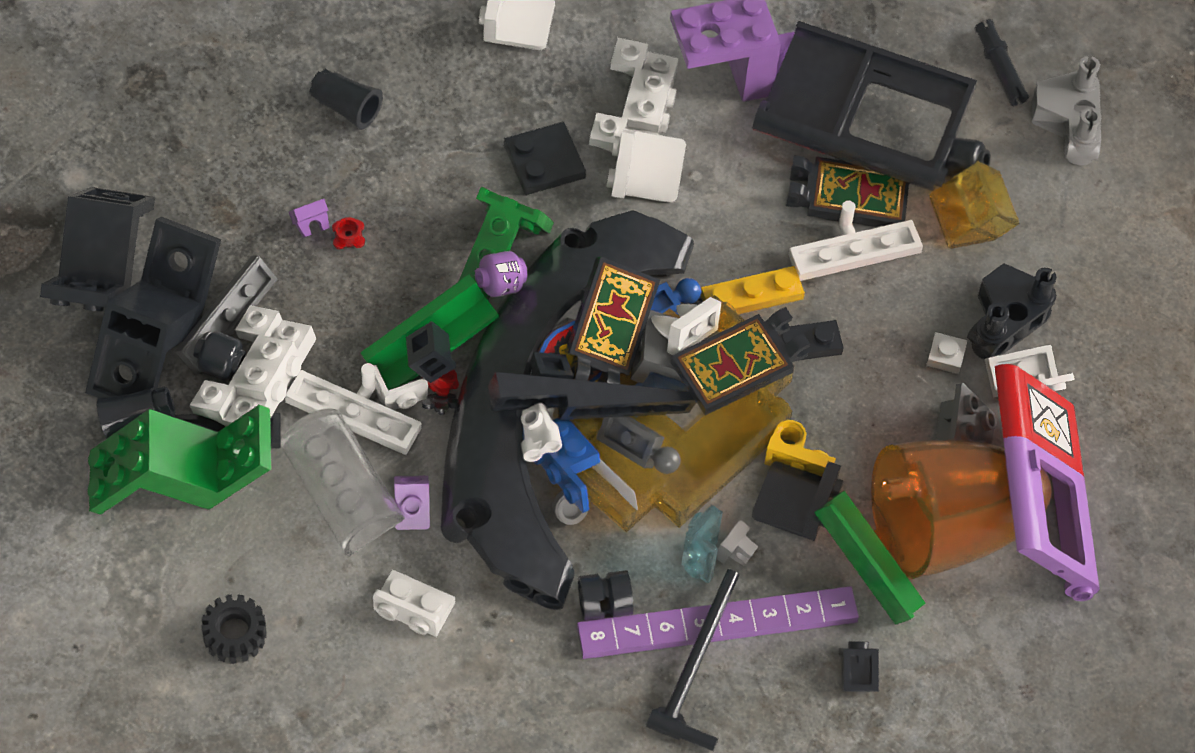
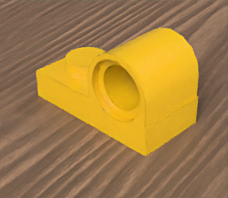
M785 420L775 428L767 447L764 464L771 466L773 462L779 461L823 476L828 461L835 463L836 458L829 456L821 450L804 448L807 435L804 426L795 420ZM783 440H791L795 444H787Z

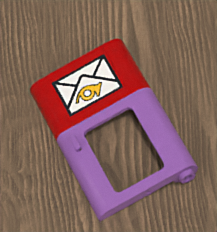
M1000 364L994 366L1017 551L1048 569L1052 574L1063 578L1066 582L1064 590L1067 596L1073 597L1076 601L1090 600L1099 591V581L1075 406L1016 365ZM1041 469L1052 475L1061 551L1053 547L1049 541L1040 474Z

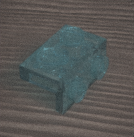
M712 504L704 513L698 512L688 525L689 530L685 536L681 563L689 575L696 579L701 578L706 583H709L714 576L718 553L716 545L723 513Z

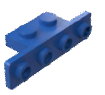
M560 417L553 421L559 428L562 443L561 449L552 453H544L534 463L536 465L540 464L546 470L551 483L558 484L561 487L567 501L570 504L574 503L584 513L590 510L587 487L576 474L599 464L600 455L570 420H560Z

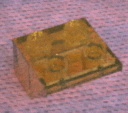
M979 161L946 182L942 188L939 187L929 194L946 244L950 249L995 241L1020 224L1000 171Z

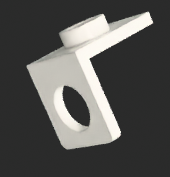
M374 365L375 391L383 406L392 410L399 408L407 409L418 401L426 399L428 395V382L424 378L388 390L377 366Z

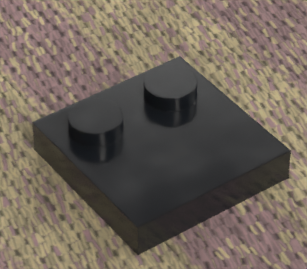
M564 121L504 138V147L525 196L586 179L585 167Z

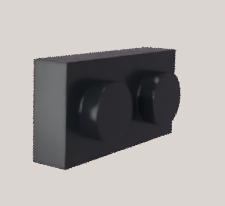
M837 320L790 326V331L779 335L786 345L790 340L804 333L810 342V347L806 349L808 356L801 360L842 355L844 349Z

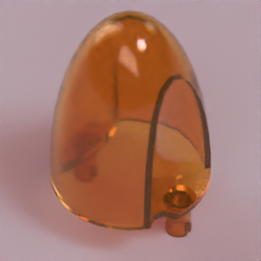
M927 440L891 444L885 446L879 452L874 463L871 479L872 511L876 530L873 531L907 578H920L964 566L982 559L1016 540L1004 447L976 441ZM1041 467L1040 474L1046 511L1051 501L1052 486L1049 476Z

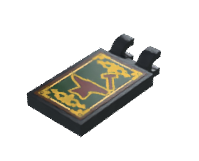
M794 155L789 180H805L808 183L806 187L801 183L790 182L786 206L808 208L807 216L839 221L843 203L845 201H852L855 204L852 223L882 227L905 221L909 183L842 160L816 156L815 163L813 164L805 157Z
M596 257L565 350L566 354L574 356L570 365L573 374L572 380L588 381L590 367L602 371L598 382L620 384V374L624 376L630 375L660 279L604 257Z
M786 307L776 311L766 321L762 319L760 314H757L671 356L670 363L705 416L793 373L794 365L792 362L799 361L808 356L806 349L810 347V342L804 333L796 336L786 345L779 336L790 331L788 322L792 321L793 317Z

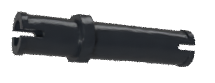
M987 19L985 21L987 27H985L983 21L979 22L974 29L984 46V56L991 61L1009 98L1010 104L1017 106V98L1020 104L1025 103L1029 99V94L1026 92L1007 53L1008 46L1006 41L1001 40L993 20Z

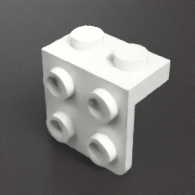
M488 0L487 6H481L479 14V24L484 25V41L536 50L545 49L555 0Z
M623 129L621 137L615 136L612 156H618L616 169H609L607 187L613 188L611 196L625 198V195L670 203L676 201L686 142L681 138Z
M1051 345L985 359L993 398L998 397L994 366L1000 364L1016 365L1054 391L1066 389L1065 382L1074 380L1073 373L1058 376Z

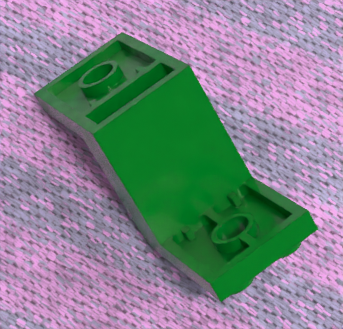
M257 405L219 432L148 409L90 450L88 457L90 483L87 490L89 511L101 515L140 488L210 510L271 470L270 408Z

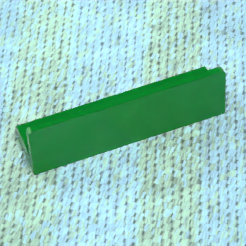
M469 274L363 350L361 355L367 363L377 366L387 389L391 390L405 385L419 376L408 366L407 336L432 321L449 334L452 352L496 320L499 315Z
M845 490L838 493L814 513L894 624L897 625L911 620L914 617L913 613L922 607L925 601Z

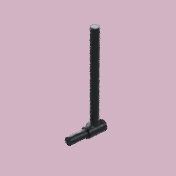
M727 569L667 707L661 706L653 709L646 724V727L677 740L684 739L710 751H714L719 738L687 726V722H685L683 715L679 712L740 576L739 573Z

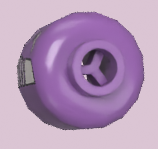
M512 251L487 254L480 260L479 268L475 270L476 283L490 297L517 293L527 280L526 264L521 257H518Z

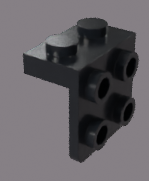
M779 461L773 462L753 508V519L815 541L820 526L824 527V525L814 512L840 493L844 480L838 479L841 465L828 461L823 476H819Z

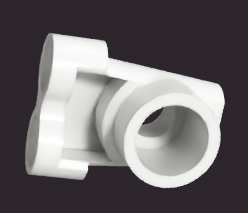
M538 403L523 410L521 417L525 439L521 443L523 458L526 461L534 462L539 460L544 453L560 450L562 443L559 428L550 418L547 407L544 404Z

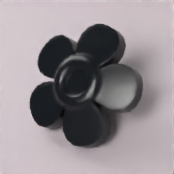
M434 393L426 396L427 399L422 401V407L424 409L434 408V411L438 412L439 415H445L449 408L455 409L458 399L455 394L449 393L448 396L443 397Z

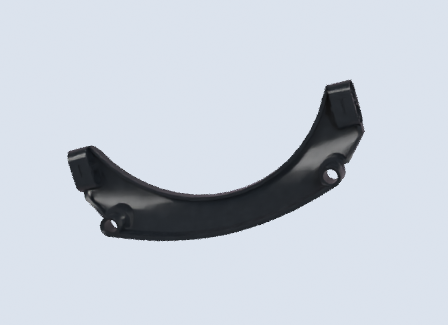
M634 210L592 222L585 232L577 228L565 229L528 268L527 280L523 283L520 291L507 295L497 310L499 317L490 323L485 330L466 371L452 419L443 477L440 527L443 536L453 543H461L467 539L491 572L504 578L503 584L507 589L551 610L563 608L575 576L574 568L554 538L542 515L532 489L526 460L523 458L521 448L523 441V424L521 422L523 409L492 411L488 384L496 372L522 375L531 374L532 367L530 361L533 352H538L543 339L551 332L556 323L568 310L581 301V289L587 286L596 257H604L647 275L684 274L695 245L693 239L656 218ZM456 518L461 519L466 528L460 526Z

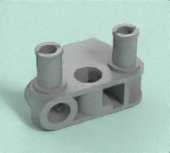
M1088 56L1080 60L1078 71L1038 81L1032 97V123L1062 136L1064 157L1072 164L1079 166L1087 165L1093 160H1098L1101 147L1100 83L1096 77L1100 68V62L1092 56L1088 65Z

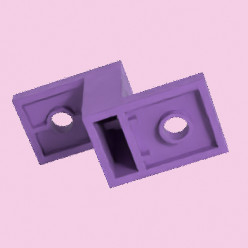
M724 0L672 10L670 13V20L687 69L728 61L742 102L768 97L794 32L777 34L765 0ZM706 30L715 31L718 35L716 37L709 38L703 35L702 32Z

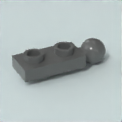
M629 416L604 418L596 438L598 441L643 468H653L655 466L659 472L671 474L680 466L681 458L677 450L668 446L661 448L665 437Z

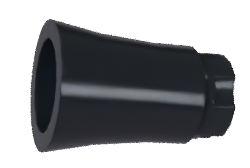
M327 69L318 71L311 81L309 93L313 98L342 115L361 130L367 128L375 120L381 109L383 93L380 89L361 84Z
M166 386L155 390L150 388L135 393L97 399V413L106 439L148 409L175 418V405Z

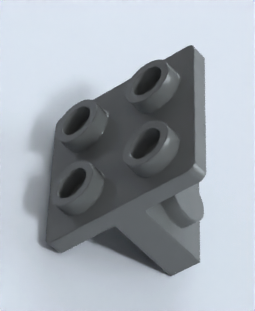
M964 383L956 384L954 400L941 402L933 460L939 466L970 461L981 473L989 471L990 458L993 455L992 440L997 424L994 412Z

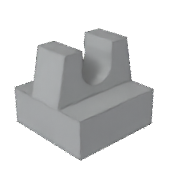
M739 520L713 557L722 564L730 557L744 566L758 548L746 536L751 527Z

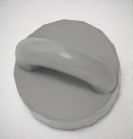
M563 491L556 495L551 503L555 516L566 525L580 523L588 513V511L582 513L574 503L570 504L565 498Z

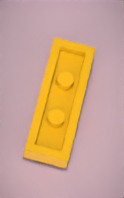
M795 266L701 287L703 302L709 297L721 302L719 319L803 300L805 294Z

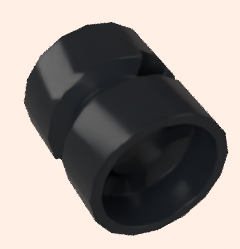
M627 570L608 572L605 578H601L599 574L578 576L579 602L584 621L603 619L606 613H610L612 617L633 615L632 586Z

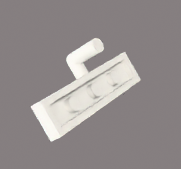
M845 201L842 205L839 219V227L843 236L791 247L788 255L792 265L796 268L800 281L919 254L922 252L923 245L913 220L855 232L852 225L855 204L852 201Z
M366 363L362 366V385L357 394L300 370L286 393V403L407 455L421 431V422L369 400L376 387L375 367L372 364Z

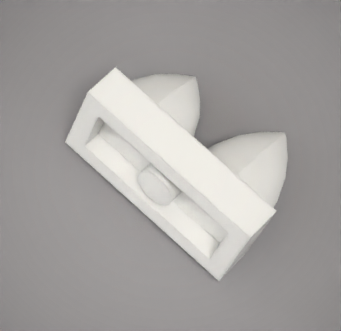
M709 297L699 305H677L679 319L670 316L651 317L655 328L668 339L667 353L674 355L701 342L718 330L721 302Z

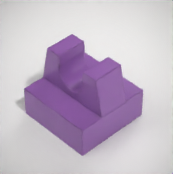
M324 199L289 212L292 223L296 225L303 238L312 235L309 229L311 221H316L321 231L330 228L327 215L329 210Z

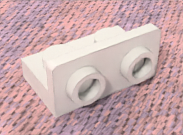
M393 569L382 589H376L373 595L374 610L381 617L390 621L399 620L408 624L410 629L422 635L428 633L435 637L439 634L455 604L454 596Z

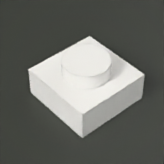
M935 332L927 366L959 374L968 340Z

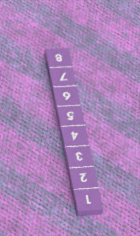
M852 586L728 602L711 642L857 623L859 616ZM711 605L578 622L577 629L582 658L587 659L693 645Z

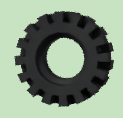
M232 594L225 595L226 602L223 603L219 597L214 600L215 607H212L210 604L206 608L207 615L203 614L201 619L205 647L209 648V653L213 657L218 654V660L225 662L226 657L230 659V664H237V657H241L242 662L249 661L248 654L251 653L253 657L259 654L258 647L263 648L265 644L264 638H267L266 622L262 608L259 605L255 607V601L251 598L245 602L244 595L238 594L237 600H232ZM240 619L247 624L248 629L244 636L228 639L221 634V626L228 620Z

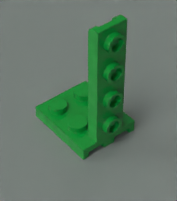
M481 187L476 199L487 206L485 210L487 215L459 281L470 274L476 282L475 270L479 268L480 260L487 254L510 251L520 226L523 230L535 235H539L540 230L550 234L554 221L538 209L530 208L518 203L516 200ZM480 288L486 299L489 301L490 296L485 293L483 288Z

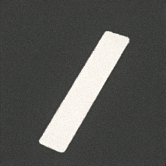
M601 459L599 464L592 466L626 501L638 510L635 492Z

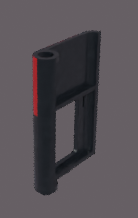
M798 21L794 36L767 100H762L757 109L752 129L934 192L937 186L942 188L948 173V169L944 168L946 160L971 102L977 80ZM870 84H877L950 109L951 116L932 160H923L851 135V126Z

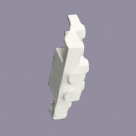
M618 38L610 69L633 76L622 118L596 113L589 145L612 152L615 136L621 137L623 129L660 135V132L666 133L670 114H666L667 107L673 108L677 89L672 87L677 72L678 58L648 52L649 44Z
M250 305L235 331L238 338L254 342L229 385L208 380L203 382L190 404L193 414L210 418L228 426L257 405H262L270 408L271 418L278 404L284 400L293 378L299 374L303 361L316 341L312 326L282 320L279 311Z

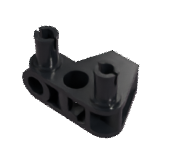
M1003 263L982 279L978 298L985 316L971 328L967 335V338L972 342V350L978 357L986 359L1003 355L1048 321L1052 312L1051 307L1055 304L1057 297L1056 290L1053 287L1057 276L1054 272L1050 278L1052 269L1047 267L1040 268L1035 276H1032Z

